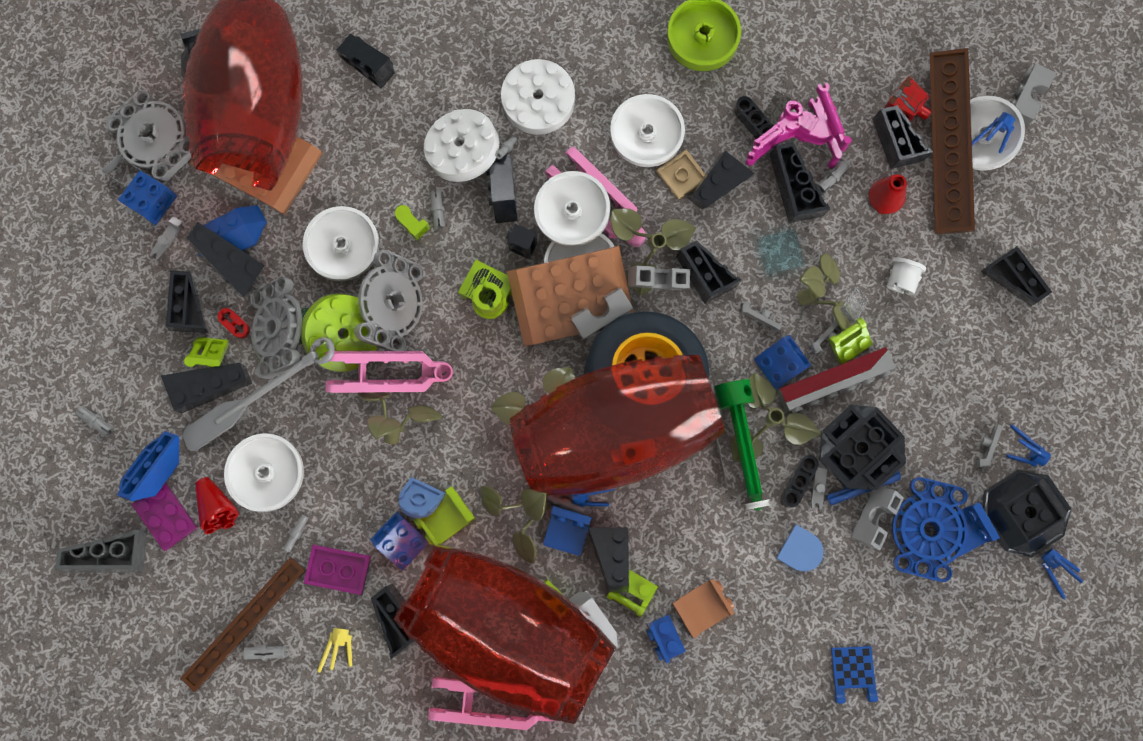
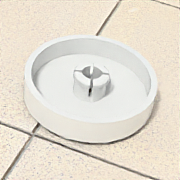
M542 59L525 61L514 67L503 82L501 89L503 110L511 124L523 132L536 135L551 133L562 127L572 115L575 105V89L572 79L561 66L554 62ZM534 95H540L543 97L541 99H535Z
M471 109L454 110L436 120L429 129L424 141V154L434 172L441 178L453 182L468 181L483 174L496 159L495 154L499 150V136L490 119L483 113Z

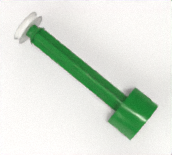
M750 379L722 383L714 386L718 409H730L747 497L751 502L743 505L746 507L745 510L754 509L759 511L762 507L769 506L770 504L769 500L762 501L763 493L744 408L745 405L755 403Z

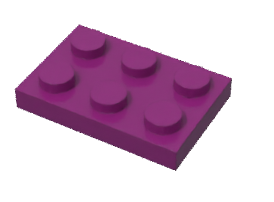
M166 482L156 496L136 500L131 504L163 551H167L198 528Z
M312 544L303 584L363 595L371 556Z

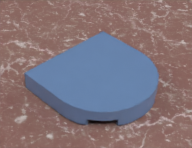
M411 477L399 494V507L407 516L425 518L435 512L445 498V492Z
M795 524L776 559L797 571H810L815 569L822 561L823 546L815 535Z

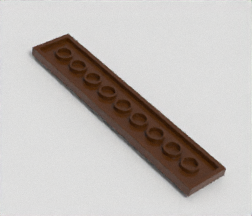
M968 48L930 52L935 234L975 232Z

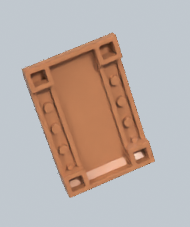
M227 101L216 118L225 123L228 128L234 127L237 137L228 139L227 151L204 160H200L194 155L188 163L261 201L285 216L323 153L303 139L237 104Z
M619 246L507 271L524 346L580 334L570 317L585 307L594 316L603 315L607 310V303L603 296L618 287L622 288L631 303Z

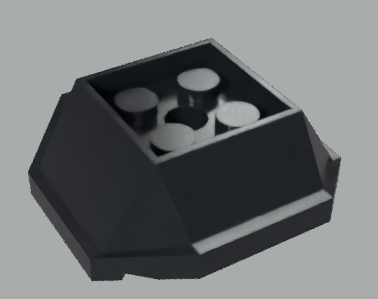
M851 404L821 431L819 460L846 489L877 490L906 464L905 436L877 407ZM857 444L864 446V453L858 452Z
M1016 470L986 489L983 494V509L1000 537L997 541L1004 551L1031 558L1064 537L1072 509L1049 475ZM1026 508L1031 511L1030 518L1025 515Z

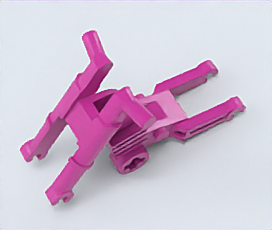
M825 83L823 88L821 84H818L816 92L819 97L816 98L815 102L813 98L808 102L815 115H812L808 110L804 112L802 105L797 101L788 102L778 123L758 139H755L754 147L748 153V159L745 164L748 166L754 165L760 157L775 145L794 137L798 138L802 143L805 141L816 145L827 143L832 154L828 167L833 169L852 139L844 135L845 131L837 114V108L834 106L828 91L830 88L829 84Z

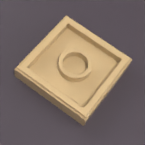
M687 149L656 170L677 200L694 190L705 175Z

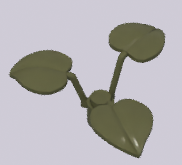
M613 209L610 217L612 230L619 239L629 241L633 238L634 234L648 239L647 244L652 251L646 257L644 263L635 262L630 267L651 266L657 269L655 265L647 264L657 249L666 245L669 249L678 251L688 245L696 230L695 226L686 221L672 219L662 225V233L650 235L637 232L641 228L642 220L640 215L632 209ZM633 287L638 295H644L652 289Z
M825 253L819 259L820 269L817 266H811L801 276L799 281L808 288L799 291L797 298L802 306L813 303L814 306L818 304L833 305V315L844 331L852 325V314L849 307L843 301L838 303L836 301H818L819 298L825 295V283L830 280L832 284H836L840 279L837 263L829 254Z
M570 367L557 368L547 372L543 378V388L547 393H550V396L545 405H539L535 410L524 407L526 399L517 392H509L497 398L492 404L491 410L502 422L508 425L520 423L524 419V411L534 414L537 421L544 422L547 426V429L541 430L538 434V442L541 448L553 457L565 459L571 444V432L565 425L560 423L554 424L552 427L547 421L550 416L548 407L553 396L559 401H564L572 395L575 387L574 372Z
M753 373L749 379L755 403L748 406L753 409L761 406L764 410L768 411L765 417L767 424L755 436L750 432L755 459L761 455L764 447L757 438L769 426L775 427L782 423L786 427L784 430L785 438L794 445L805 444L820 434L816 425L805 415L791 413L785 420L781 409L765 406L774 401L776 396L775 388L769 381L760 377L757 373ZM734 435L731 440L732 459L741 463Z
M390 392L357 393L365 401L373 402L380 400L382 402L384 416L375 415L368 418L367 425L376 440L384 436V442L388 444L399 442L400 432L404 431V426L409 418L414 422H429L442 419V415L435 409L426 405H416L408 409L409 414L406 415L402 424H400L398 420L387 417L384 398L390 397Z
M481 486L483 505L487 512L493 516L500 515L501 510L524 506L526 515L531 517V519L520 530V533L515 532L513 534L512 541L518 555L528 563L534 564L536 546L532 538L525 534V530L534 520L539 521L542 519L544 511L548 509L546 502L547 493L525 489L521 493L522 503L503 506L501 505V496L496 490L489 486Z

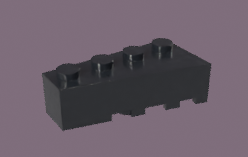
M791 142L776 145L769 155L788 223L824 216L831 208L822 198L823 194L820 189H817L813 182V176L810 172L808 173L804 166L805 162L795 144Z
M199 222L195 223L185 238L240 297L246 295L265 266Z
M241 363L161 375L174 411L181 414L253 384L246 366Z

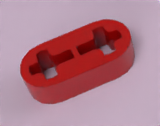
M223 308L219 311L217 316L219 322L235 337L243 339L249 335L250 327L233 310ZM224 314H228L233 321L230 323L228 320H224ZM236 324L243 327V333L238 332V329L235 327Z

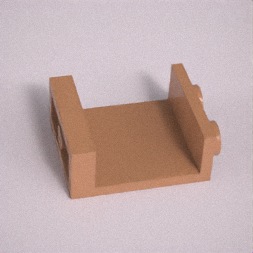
M710 579L672 602L673 607L692 638L701 635V632L727 616L735 614L732 610L735 607L729 597L727 599L722 593L724 588L719 580L715 582L714 579Z

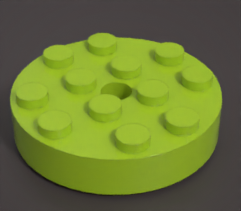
M721 0L685 1L673 12L667 30V43L673 57L683 66L695 71H712L726 65L735 55L741 38V24L737 14L728 4Z
M331 294L317 300L308 309L302 321L301 332L302 345L307 354L310 353L313 342L321 337H326L333 342L334 351H376V346L363 342L355 336L354 330L356 325L365 322L361 316L358 298L348 294ZM363 326L361 329V334L364 337H366L368 334V330L365 326ZM344 328L342 337H338V331ZM380 333L377 335L378 341H380ZM326 341L316 348L319 360L329 351ZM329 361L325 364H318L335 372H347L358 368V363H344L342 361Z

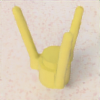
M333 628L317 670L319 673L322 671L332 643L334 648L330 670L334 668L339 645L344 646L345 642L347 644L348 666H352V636L348 635L349 630Z

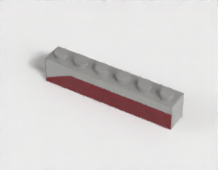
M884 347L783 387L777 393L785 412L791 411L793 414L803 410L802 406L809 404L812 407L821 403L820 399L827 397L829 400L839 396L838 392L845 390V393L856 389L855 385L862 383L864 386L874 382L873 378L875 377L885 378L891 375L890 371L896 367L887 347Z

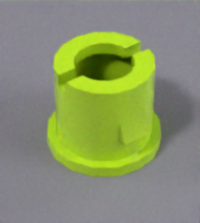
M492 282L479 284L473 292L472 299L473 309L476 314L484 319H495L502 315L507 304L503 291ZM485 292L496 293V299L492 303V308L489 307V304H483L479 300L480 296Z

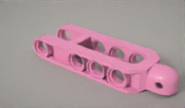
M571 146L565 152V155H568L576 164V168L580 172L593 176L604 186L608 196L615 202L617 208H628L637 212V207L575 147ZM553 165L545 171L549 179L561 173ZM609 220L603 232L609 238H618L614 234ZM642 227L637 230L639 233L646 234ZM634 234L633 238L627 242L633 247H639L643 245L646 237Z
M334 351L330 361L358 363V380L325 381V391L331 393L425 392L433 382L448 381L453 375V369L446 362L432 361L423 351ZM369 361H382L384 363H388V361H402L403 363L419 361L422 364V376L419 379L366 380V363Z
M432 677L431 688H445L449 691L464 692L462 711L429 708V720L528 730L537 721L549 722L556 720L560 713L558 703L553 700L541 699L533 687ZM474 692L488 693V695L504 694L508 695V697H528V699H531L530 714L528 717L472 712Z

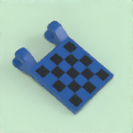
M872 647L831 648L835 702L838 704L845 703L844 689L867 688V701L877 702L878 695L875 685Z

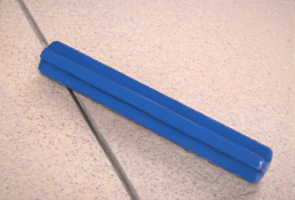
M899 471L882 486L901 480ZM844 488L828 494L827 501L830 505H834L872 490Z

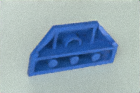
M255 205L235 208L203 226L240 250L245 251L257 244L267 221L260 207Z
M164 431L160 437L150 442L121 478L117 495L129 501L156 496L179 464V436Z

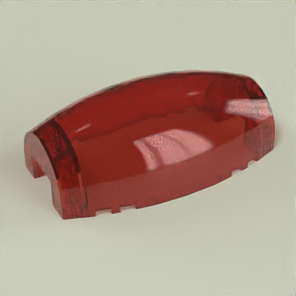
M218 0L204 20L187 61L183 109L184 119H186L187 123L186 135L189 136L190 154L196 170L215 175L222 164L253 172L252 186L271 191L288 163L301 120L303 74L295 33L287 13L274 0Z
M674 355L672 358H662L660 356L654 357L655 359L642 361V359L602 368L557 387V390L548 395L544 394L540 397V400L532 405L528 404L520 412L510 418L511 434L529 487L532 490L547 493L546 495H575L612 490L658 475L705 449L723 435L725 429L700 355Z
M441 545L433 546L424 562L426 568L412 594L403 601L394 617L397 624L410 639H413L421 647L420 649L424 653H427L435 660V663L473 690L511 708L520 709L535 716L547 717L549 720L575 724L600 675L612 657L616 646L578 606L535 576L486 555Z

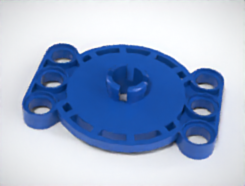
M917 477L912 479L909 484V489L914 495L902 502L897 515H894L892 520L893 540L898 550L902 553L894 557L893 566L902 573L937 582H947L952 577V570L947 564L960 555L968 537L966 518L958 506L967 501L968 493L962 487ZM916 481H921L924 484L922 492L915 490L914 484ZM935 486L942 487L943 495L941 497L934 494L933 489ZM955 491H960L963 495L960 502L953 499ZM910 502L911 505L904 512L901 511L904 505ZM898 515H900L899 528H896V521ZM927 522H930L934 530L937 531L931 537L927 536L924 532V526ZM896 532H899L900 539H901V541H902V544H901V545H900V543H899V541H898V539H897V533H896ZM957 548H959V549L957 550V552L951 557V554H952ZM901 557L906 558L908 561V566L905 569L898 566V560ZM921 562L927 565V572L924 574L919 573L917 569L918 564ZM941 567L947 572V576L944 579H940L937 576V570Z

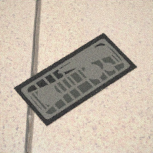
M778 91L764 111V115L773 125L777 123L785 106L791 100V98Z

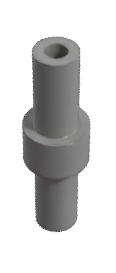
M512 136L508 141H505L495 154L496 158L501 159L505 154H509L516 144L517 138Z
M549 494L547 499L548 502L558 505L562 509L571 510L584 515L586 508L572 503V500L567 498L562 499Z
M301 515L295 528L292 527L289 533L290 537L283 550L291 552L297 539H300L302 536V530L309 517Z

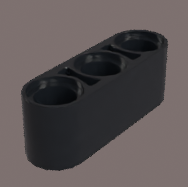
M742 96L737 100L734 112L755 139H758L763 133L774 126L751 98ZM741 105H744V106H746L748 109L743 110V109L740 108V106H741ZM757 119L759 123L755 124L751 120Z
M807 455L799 460L780 498L784 507L793 508L801 502L819 466L815 456ZM805 460L812 462L811 470L805 468ZM796 477L803 479L804 484L802 487L796 485ZM787 494H792L795 497L793 504H789L786 501Z

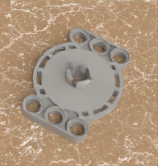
M145 90L135 92L107 119L106 126L113 133L117 134V145L123 157L137 167L152 168L153 177L161 182L169 180L195 155L191 150L185 151V145L191 143V138L185 137V123L179 112L167 103L153 101L152 96ZM146 95L147 100L144 103H139V99ZM129 108H133V113L130 116H126V111ZM171 110L175 112L177 117H174L171 114ZM119 120V127L112 128L113 123ZM151 131H153L152 134L156 137L155 139L148 136ZM126 153H129L130 155H132L133 158H132V159L128 158V156L126 155ZM178 155L179 161L172 164L171 159ZM161 168H165V174L159 177L158 171Z
M382 250L374 255L373 260L377 268L367 274L360 286L358 302L361 316L365 322L356 325L354 333L357 339L381 349L403 351L406 347V341L403 336L415 328L422 314L423 299L417 281L423 278L424 270L421 265L391 251ZM381 254H384L387 258L385 264L380 260ZM397 261H400L402 264L401 271L396 268ZM412 268L417 270L416 278L411 274ZM391 296L393 298L394 305L392 304L391 299L386 298ZM363 326L368 330L366 337L361 334ZM379 333H382L384 336L382 343L377 340ZM395 339L399 341L398 349H395L393 346Z
M282 276L254 290L250 297L251 305L258 308L252 325V345L256 356L260 359L256 368V374L259 378L271 379L280 375L300 361V353L295 349L302 332V312L298 301L290 295L293 289V281Z

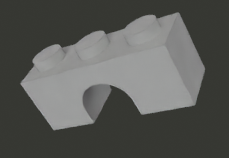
M1037 63L1031 69L1028 68L1023 76L1025 81L1018 86L1015 92L1017 98L1011 101L1021 113L1026 126L1035 119L1041 103L1036 102L1032 98L1031 92L1043 95L1049 89L1056 75V72Z
M651 266L629 267L628 287L668 290L689 289L690 269H655V267Z
M618 287L603 296L607 303V310L603 315L594 316L585 307L570 317L583 339L585 337L588 339L592 338L598 333L597 330L600 328H605L618 317L631 313L630 310L633 307L622 288Z
M883 486L877 490H872L869 500L862 510L859 522L853 530L852 538L860 544L880 551L888 533L878 526L879 519L887 513L897 515L904 497L897 491Z

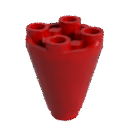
M895 174L881 178L873 183L868 191V198L871 206L879 214L896 213L903 207L907 194L905 177Z
M209 477L199 479L195 483L200 528L208 535L221 528L229 529L235 525L234 520L239 515L238 509Z

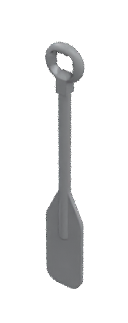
M326 337L316 339L310 348V353L305 355L301 361L242 400L224 402L189 425L183 432V439L188 450L197 451L232 428L248 405L304 367L310 366L314 362L317 364L329 362L334 355L335 348L333 342ZM326 341L329 353L319 360L316 348Z

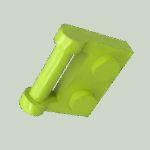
M861 317L837 336L833 335L829 338L831 347L840 364L850 361L873 345L866 328L867 324Z
M204 337L195 338L190 354L184 359L185 365L188 367H193L195 364L207 365L209 367L220 366L229 346L228 340ZM204 348L202 354L198 355L199 351Z
M629 570L628 592L643 601L639 606L617 592H609L606 598L614 599L634 611L635 615L641 618L658 586Z

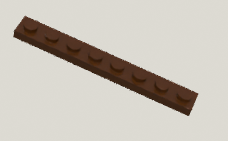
M290 557L180 679L193 692H197L306 572V569L293 557Z

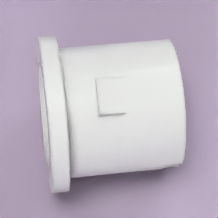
M893 258L892 270L890 269L887 288L902 294L905 291L907 295H914L922 278L921 274L926 271V267L909 259Z

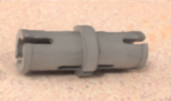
M841 159L816 185L817 189H820L822 193H826L850 168V164L846 160Z
M433 190L429 193L432 206L430 213L433 215V229H438V222H440V229H444L443 213L445 208L442 206V192L436 190L437 198H435Z
M84 405L78 408L81 411L80 413L76 411L75 415L88 423V427L96 429L105 437L110 436L109 430L113 432L114 427L107 424L100 415H95Z
M262 645V647H245L243 652L244 660L262 659V661H267L270 658H286V646Z

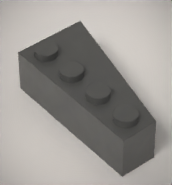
M135 530L131 533L114 535V537L98 539L86 544L82 543L57 549L55 570L64 573H143L147 533Z

